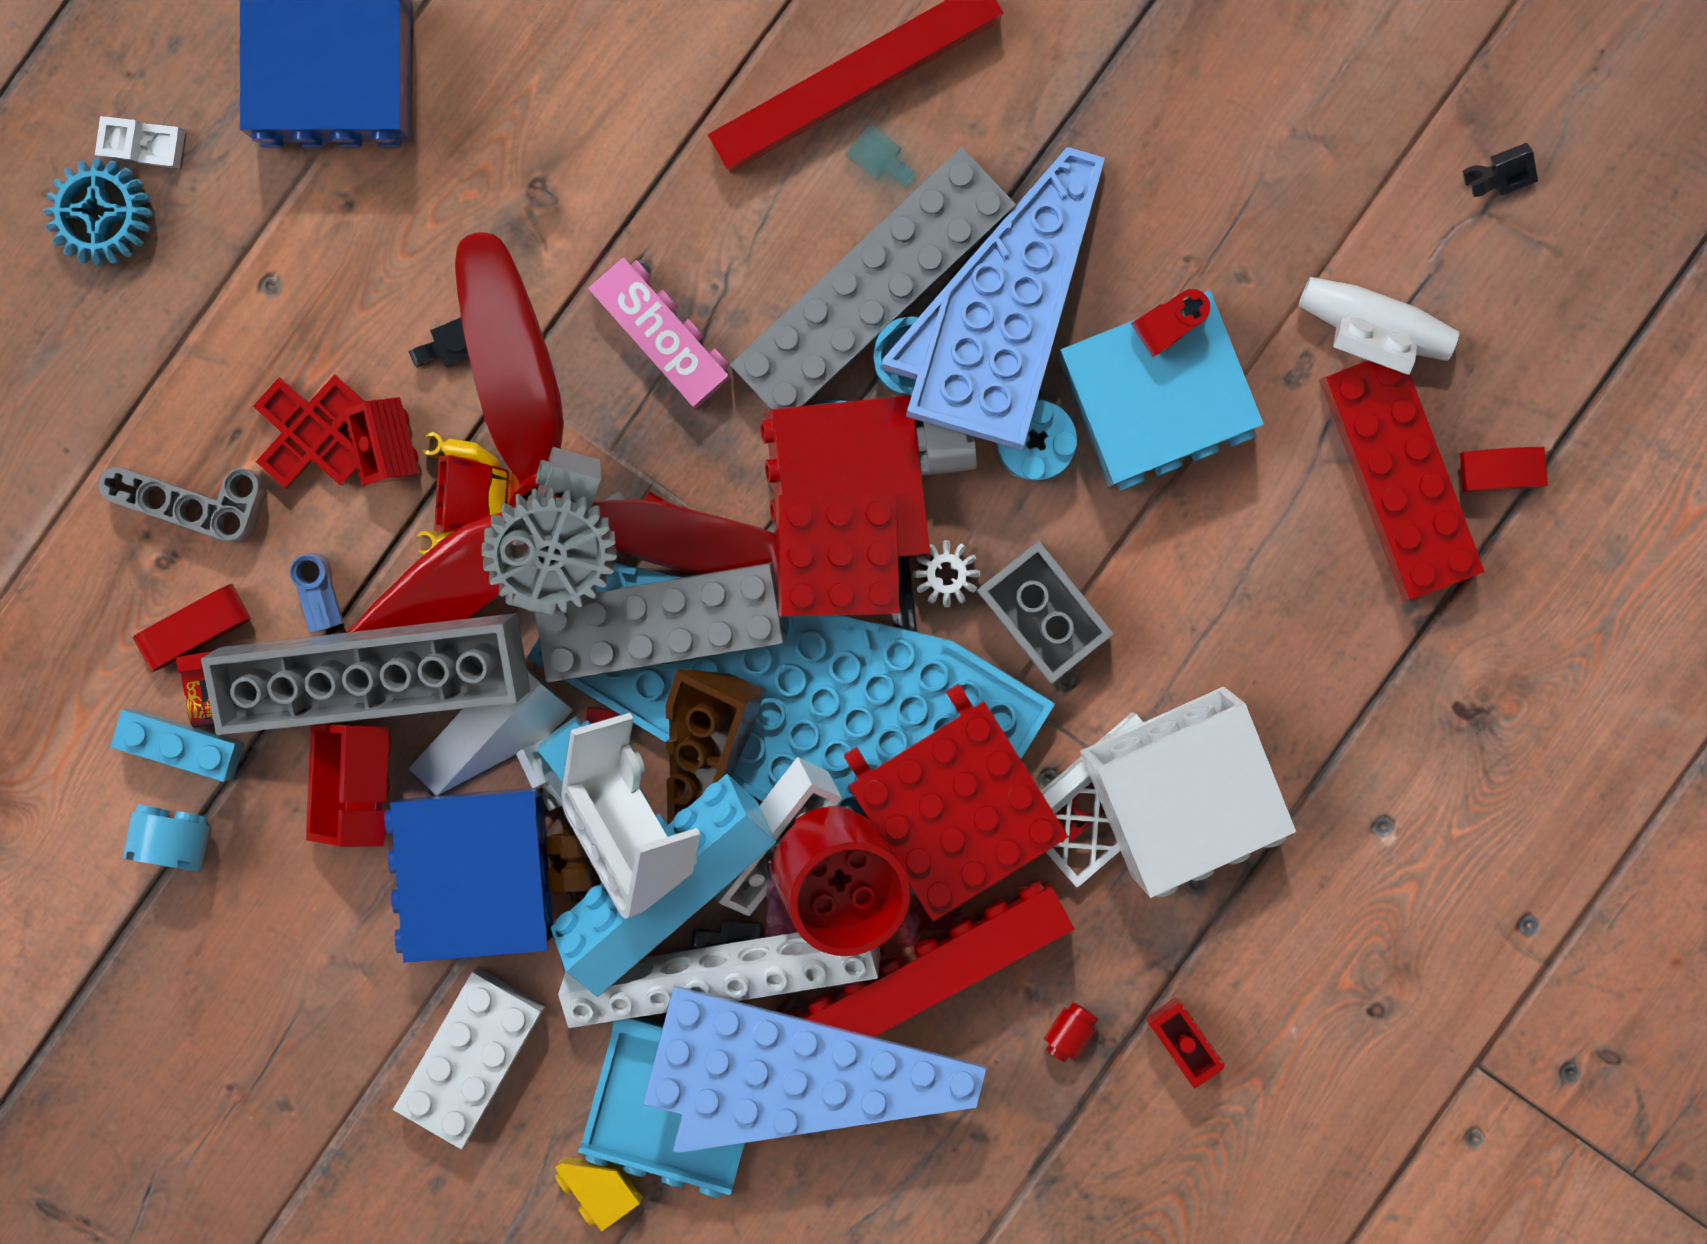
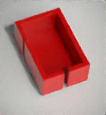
M337 722L310 725L307 841L339 847L384 846L387 834L385 828L386 810H382V803H386V797L390 791V779L387 775L388 757L392 750L389 727Z

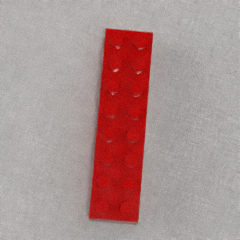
M1035 879L1018 889L1020 896L1007 903L1004 897L986 905L983 908L985 914L971 921L970 917L966 916L948 926L950 933L938 940L933 934L913 945L915 949L910 955L902 958L897 953L885 959L879 965L878 979L847 983L843 987L844 990L835 995H832L830 990L811 999L809 1001V1009L800 1014H797L795 1009L784 1014L875 1037L1075 930L1050 882L1046 881L1041 884L1039 879Z

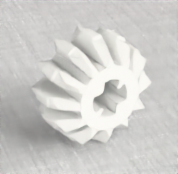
M944 540L942 544L943 554L941 555L938 554L936 547L930 544V554L934 558L932 561L918 555L917 562L928 568L927 571H913V577H927L928 582L919 585L917 591L922 593L931 586L934 591L928 598L929 603L933 604L938 594L943 593V606L950 607V593L954 592L957 601L962 604L966 599L959 590L961 587L972 593L976 591L977 587L965 580L966 577H979L980 571H966L965 566L975 562L976 557L975 555H970L964 561L959 558L965 550V545L959 544L955 554L952 555L949 554L950 541ZM941 563H950V568L957 570V580L952 578V585H943L942 578H936L935 571L936 568L942 569Z

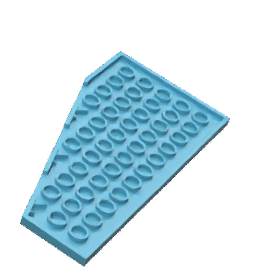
M613 561V574H606L607 586L599 587L595 585L596 592L682 577ZM846 615L782 617L786 641L782 644L565 679L566 682L620 715L631 713L634 718L633 723L666 742L669 740V719H666L665 705L677 670L686 669L735 675L764 689L765 693L754 726L731 778L749 794L763 802L791 764L799 757L829 772L842 797L836 806L851 808L854 812L868 818L848 787L850 783L858 778L845 760L844 754L858 747L871 770L928 736L960 716L945 692L956 684H960L973 707L985 701L1020 759L1055 705V702L953 640ZM538 638L527 658L544 667ZM910 886V893L916 896L915 892Z

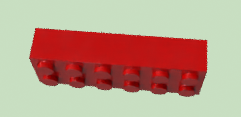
M1368 360L1320 379V384L1402 600H1412L1484 573L1485 570L1411 375Z

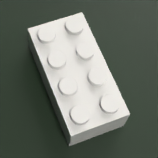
M476 968L469 976L393 1110L462 1149L469 1141L546 1006L483 969Z

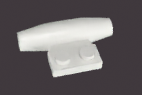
M1309 277L1299 302V307L1336 328L1334 348L1408 375L1413 368L1416 355L1448 361L1459 337V331L1421 309L1357 285Z

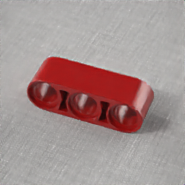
M229 584L140 631L132 638L150 671L155 672L175 662V657L186 656L251 620V617L234 585Z

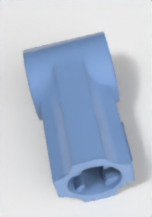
M318 553L301 555L292 562L290 567V578L297 587L310 633L344 623L330 576L331 565L327 558ZM307 560L315 562L319 567L320 574L315 582L307 581L302 575V566Z

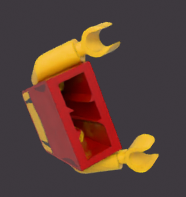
M429 432L426 434V437L437 439L438 447L434 451L422 449V451L430 457L439 458L434 531H422L417 536H429L432 540L431 548H433L439 541L465 524L502 512V504H508L509 470L500 468L498 459L478 443L453 438L446 440L437 433ZM422 549L418 551L421 554H426L430 549Z

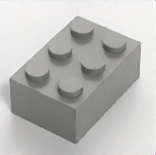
M1040 541L1033 544L976 590L978 595L1051 684L1114 634Z

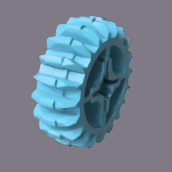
M98 158L93 160L91 169L85 161H78V174L68 167L64 169V174L68 180L66 182L57 178L53 180L54 186L60 190L57 195L52 192L46 194V199L54 202V207H47L43 210L46 216L55 217V220L46 224L48 231L58 232L54 236L53 243L57 246L65 245L63 253L69 257L77 254L78 262L86 264L92 258L94 265L102 266L105 255L110 263L116 264L119 260L117 251H120L126 257L132 256V250L128 244L132 242L138 246L143 245V240L136 235L139 230L143 232L150 231V226L141 222V220L153 215L152 210L141 207V205L150 200L149 194L138 193L144 185L143 182L139 179L131 180L133 172L130 169L124 168L119 171V164L114 161H110L105 167L103 161ZM105 182L113 183L121 190L126 206L111 204L109 192L105 190ZM91 184V186L87 187L85 199L80 203L72 204L76 195L83 188ZM97 205L111 211L104 212L103 217L98 215L100 217L99 220L85 214L92 213L94 208L97 209ZM70 219L85 221L87 233L91 234V243L83 242L76 235ZM124 221L119 232L105 241V238H109L111 226L116 222Z

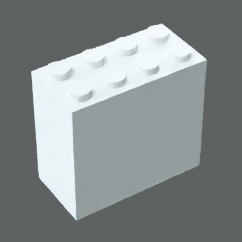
M1224 686L1080 751L1130 875L1150 898L1154 896H1168L1174 893L1179 885L1190 880L1199 881L1206 879L1214 873V869L1227 863H1241L1250 857L1251 852L1262 847H1276L1284 843L1287 836L1296 832L1246 703Z

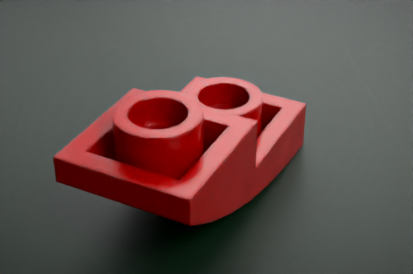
M1545 447L1499 448L1459 453L1463 492H1487L1548 486Z

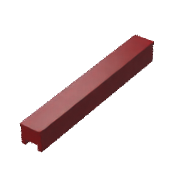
M945 0L707 135L724 166L731 174L1001 21L1003 11L996 0Z

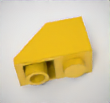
M565 1156L555 1166L558 1172L555 1178L560 1187L568 1195L573 1192L581 1203L578 1209L584 1220L591 1227L596 1224L601 1232L638 1206L643 1198L620 1165L608 1163V1166H601L590 1163L585 1159Z

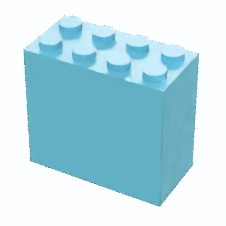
M1211 290L1204 292L1210 301L1208 317L1201 324L1184 334L1182 339L1154 357L1151 356L1133 329L1131 323L1135 320L1065 347L1056 356L1108 488L1117 484L1119 490L1122 491L1145 481L1143 474L1154 470L1156 476L1173 471L1183 466L1180 459L1191 455L1193 462L1213 455L1220 451L1217 444L1227 440L1230 447L1246 442L1257 436L1255 429L1264 425ZM1188 299L1184 300L1185 307L1181 309V313L1184 316L1191 314L1195 319L1198 318L1196 310L1201 307L1198 300L1190 302Z

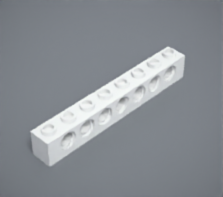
M796 932L644 957L599 997L592 994L565 971L558 995L568 1028L667 1013L674 985L733 1001H741L878 979L881 953L879 947L859 955H830L813 948Z

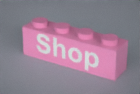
M623 257L588 289L696 410L731 379L725 372L730 365L715 348L711 352H707L699 342L704 335L689 319L682 323L676 317L673 311L678 306L663 289L657 294L646 283L652 277L637 260L630 265Z

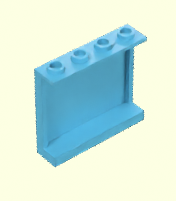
M646 1017L614 1021L611 1039L578 1153L585 1154V1160L593 1164L608 1166L610 1161L624 1165L623 1171L632 1175L644 1177L647 1172L662 1176L661 1181L671 1186L684 1187L685 1183L699 1186V1192L707 1196L721 1198L723 1193L731 1195L745 1143L681 1153L674 1152L673 1149L682 1115L643 1105L664 1022Z

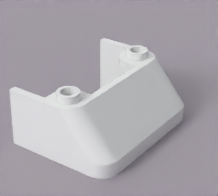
M631 713L571 730L561 792L563 810L617 910L625 919L642 914L693 873L694 865L697 864L696 854L701 835L698 828H694L667 837L639 788L641 775L644 774L645 770L642 757L638 752H633L629 745L634 719Z

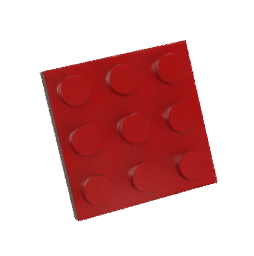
M896 493L775 496L778 617L900 614Z

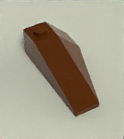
M686 669L676 671L665 705L666 719H669V740L666 741V754H670V777L667 779V824L674 820L678 812L688 808L701 797L709 785L718 782L726 774L732 777L754 726L765 693L764 689L729 673Z

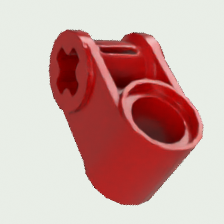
M1188 289L1165 304H1159L1132 322L1131 325L1151 356L1154 357L1182 339L1184 334L1201 324L1210 313V301L1202 291ZM1187 297L1190 302L1195 300L1200 302L1201 307L1196 310L1198 318L1195 319L1191 314L1184 316L1181 313V309L1185 307L1184 298Z

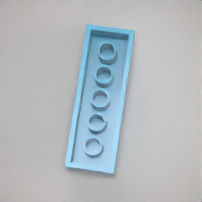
M728 774L723 776L718 782L709 785L701 797L688 808L678 812L674 820L663 829L667 837L694 828H698L701 833L696 854L697 864L694 865L693 873L642 914L627 919L620 915L604 884L601 883L591 888L584 899L570 911L561 914L556 923L551 926L565 971L596 997H599L776 843L757 800Z

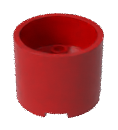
M841 806L821 807L795 819V824L786 832L778 846L775 845L771 858V875L774 886L799 935L813 948L835 956L863 954L885 943L898 930L907 914L910 902V886L905 870L882 832L865 816L854 812L851 808Z

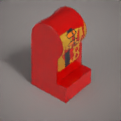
M212 651L175 657L178 673H181L189 721L193 728L214 725L201 658Z

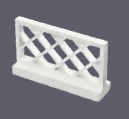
M1131 712L1095 744L1143 723V721L1136 713ZM1082 756L1041 790L1042 795L1054 814L1066 805V814L1055 815L1057 819H1065L1064 830L1068 836L1070 820L1093 821L1091 844L1069 843V838H1067L1064 842L1054 846L1063 847L1062 858L1053 848L1046 851L1077 888L1121 851L1117 841L1113 845L1097 844L1098 822L1109 823L1107 817H1099L1100 799L1095 788H1085L1092 780ZM1078 793L1095 794L1093 816L1071 815L1072 799ZM1068 848L1091 849L1090 865L1076 875L1067 865ZM1096 850H1106L1097 859H1095Z

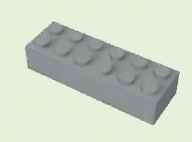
M773 562L598 591L594 599L583 594L581 607H578L570 600L567 601L566 612H562L558 604H556L553 615L534 611L546 682L782 644L786 641L783 618L778 617V588Z

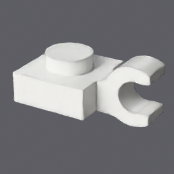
M539 741L516 752V755L532 789L542 784L543 801L548 810L551 811L562 805L561 792L563 781L560 780L538 752V744L541 742Z

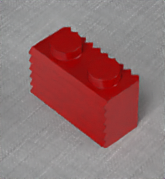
M401 397L365 401L344 410L345 422L348 424L347 430L350 432L349 438L352 439L351 445L354 447L353 453L356 455L355 461L358 463L356 468L360 470L358 476L361 477L360 483L363 486L399 481L419 474L417 467L419 457L417 450L412 446L408 430L409 415L403 408Z
M1179 998L1171 999L1145 1018L1194 1089L1224 1069L1225 1063Z

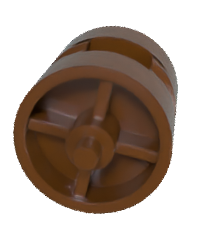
M568 822L566 823L567 830L563 831L562 834L545 836L547 858L553 861V865L548 869L547 873L548 891L566 892V894L571 895V902L579 901L578 894L600 885L599 875Z

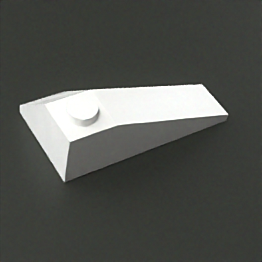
M526 664L531 689L529 693L517 703L463 708L410 766L409 770L438 796L516 755V752L544 740L561 725L574 709Z

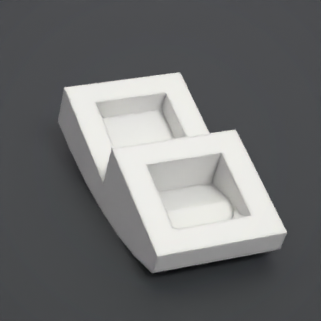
M100 116L95 155L133 163L180 169L186 130L179 127L146 124L136 120Z

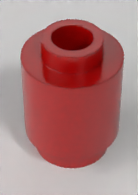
M1072 1002L1068 1009L1065 1007L1062 1009L1043 1039L1049 1043L1045 1050L1064 1063L1068 1058L1076 1061L1097 1029L1094 1026L1099 1018L1079 1004Z

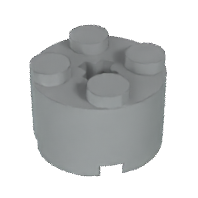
M923 421L915 422L921 476L977 469L976 447L973 436Z

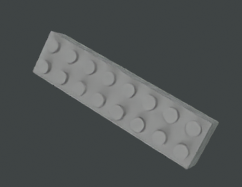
M963 147L959 148L730 364L731 368L770 410L807 406L877 340L881 331L889 323L901 318L998 227L1015 208L1016 204Z
M517 613L219 647L201 658L216 735L517 703L531 691Z

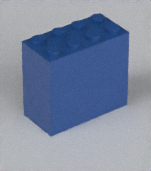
M240 0V130L252 138V141L260 142V147L270 149L283 148L284 142H299V147L312 149L322 148L323 142H338V147L361 148L362 142H378V147L400 148L401 142H412V0Z
M543 787L402 798L390 803L391 810H386L385 828L387 834H393L394 850L388 851V865L390 874H396L397 889L392 890L391 902L393 913H399L400 929L395 930V948L397 953L403 954V963L548 951L556 943L551 930V926L554 925L552 892L548 891L547 873L549 859L546 854L545 836L547 832L542 797Z

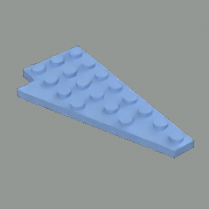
M1067 147L883 358L881 370L916 380L906 417L1019 450L1023 449L1104 164V157Z
M674 985L643 1105L682 1115L673 1149L674 1152L681 1153L976 1108L987 1068L980 1064Z

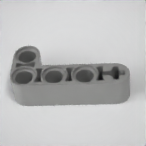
M112 467L104 471L98 483L101 495L110 502L220 540L232 542L243 541L250 536L266 492V484L263 477L253 470L243 468L234 469L226 475L217 499L130 469ZM248 476L252 480L253 490L247 497L242 498L237 493L236 486L239 479ZM122 480L127 485L139 488L136 494L119 491L117 487H114L115 481ZM156 488H161L166 496L165 503L159 509L153 508L150 503V495ZM197 500L202 505L203 514L199 520L192 522L187 516V507L191 502ZM235 513L240 519V528L236 533L230 535L224 529V520L229 514Z

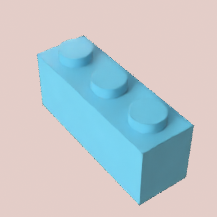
M129 708L121 709L110 747L225 782L234 780L245 742L223 735H216V733L200 728H193L190 725L138 709Z

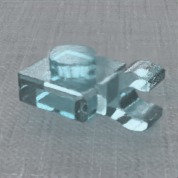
M871 123L846 153V157L875 180H878L886 172L901 186L907 188L916 177L914 175L915 172L910 167L896 159V156L901 151V147Z

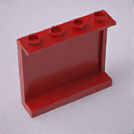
M912 395L771 409L764 413L765 420L760 422V433L763 444L768 443L770 459L765 460V474L767 482L773 483L774 498L777 495L896 493L898 557H911L931 553L915 419L906 417ZM775 499L770 500V516L773 523H776ZM775 539V542H774V550H775V557H776V560H777V546H776V539Z

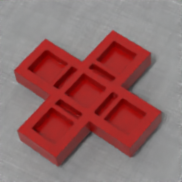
M335 374L310 402L304 399L286 381L278 377L253 407L282 433L258 458L256 463L286 489L293 484L312 461L339 485L343 486L358 470L356 468L358 463L355 461L356 455L353 453L354 447L351 445L352 441L340 431L347 424L345 422L346 416L343 413L346 408L365 402V400Z

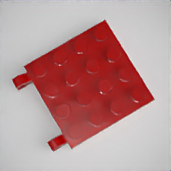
M959 683L945 692L960 716L875 769L871 770L858 747L844 754L845 760L858 778L850 783L848 787L868 819L884 835L905 870L910 886L933 922L1069 838L985 701L973 707Z

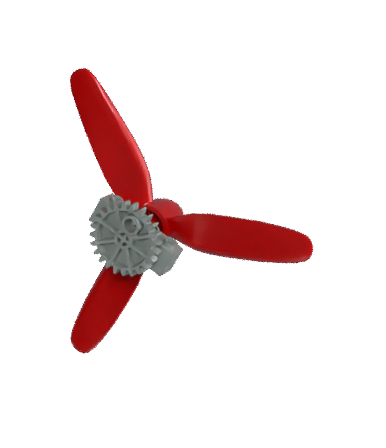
M472 233L460 240L456 249L455 273L463 332L485 422L497 450L512 471L508 485V504H502V512L465 524L439 541L383 593L346 633L468 619L498 594L501 597L506 595V604L525 608L531 612L536 611L553 615L556 604H558L562 612H566L567 601L572 600L575 605L581 607L583 594L594 599L596 597L595 585L599 587L607 586L606 574H613L614 572L612 560L617 558L616 551L645 562L693 575L773 562L777 582V560L774 550L776 533L753 525L665 503L638 499L594 501L601 481L600 459L561 449L564 428L561 394L535 311L511 253L502 240L492 233Z

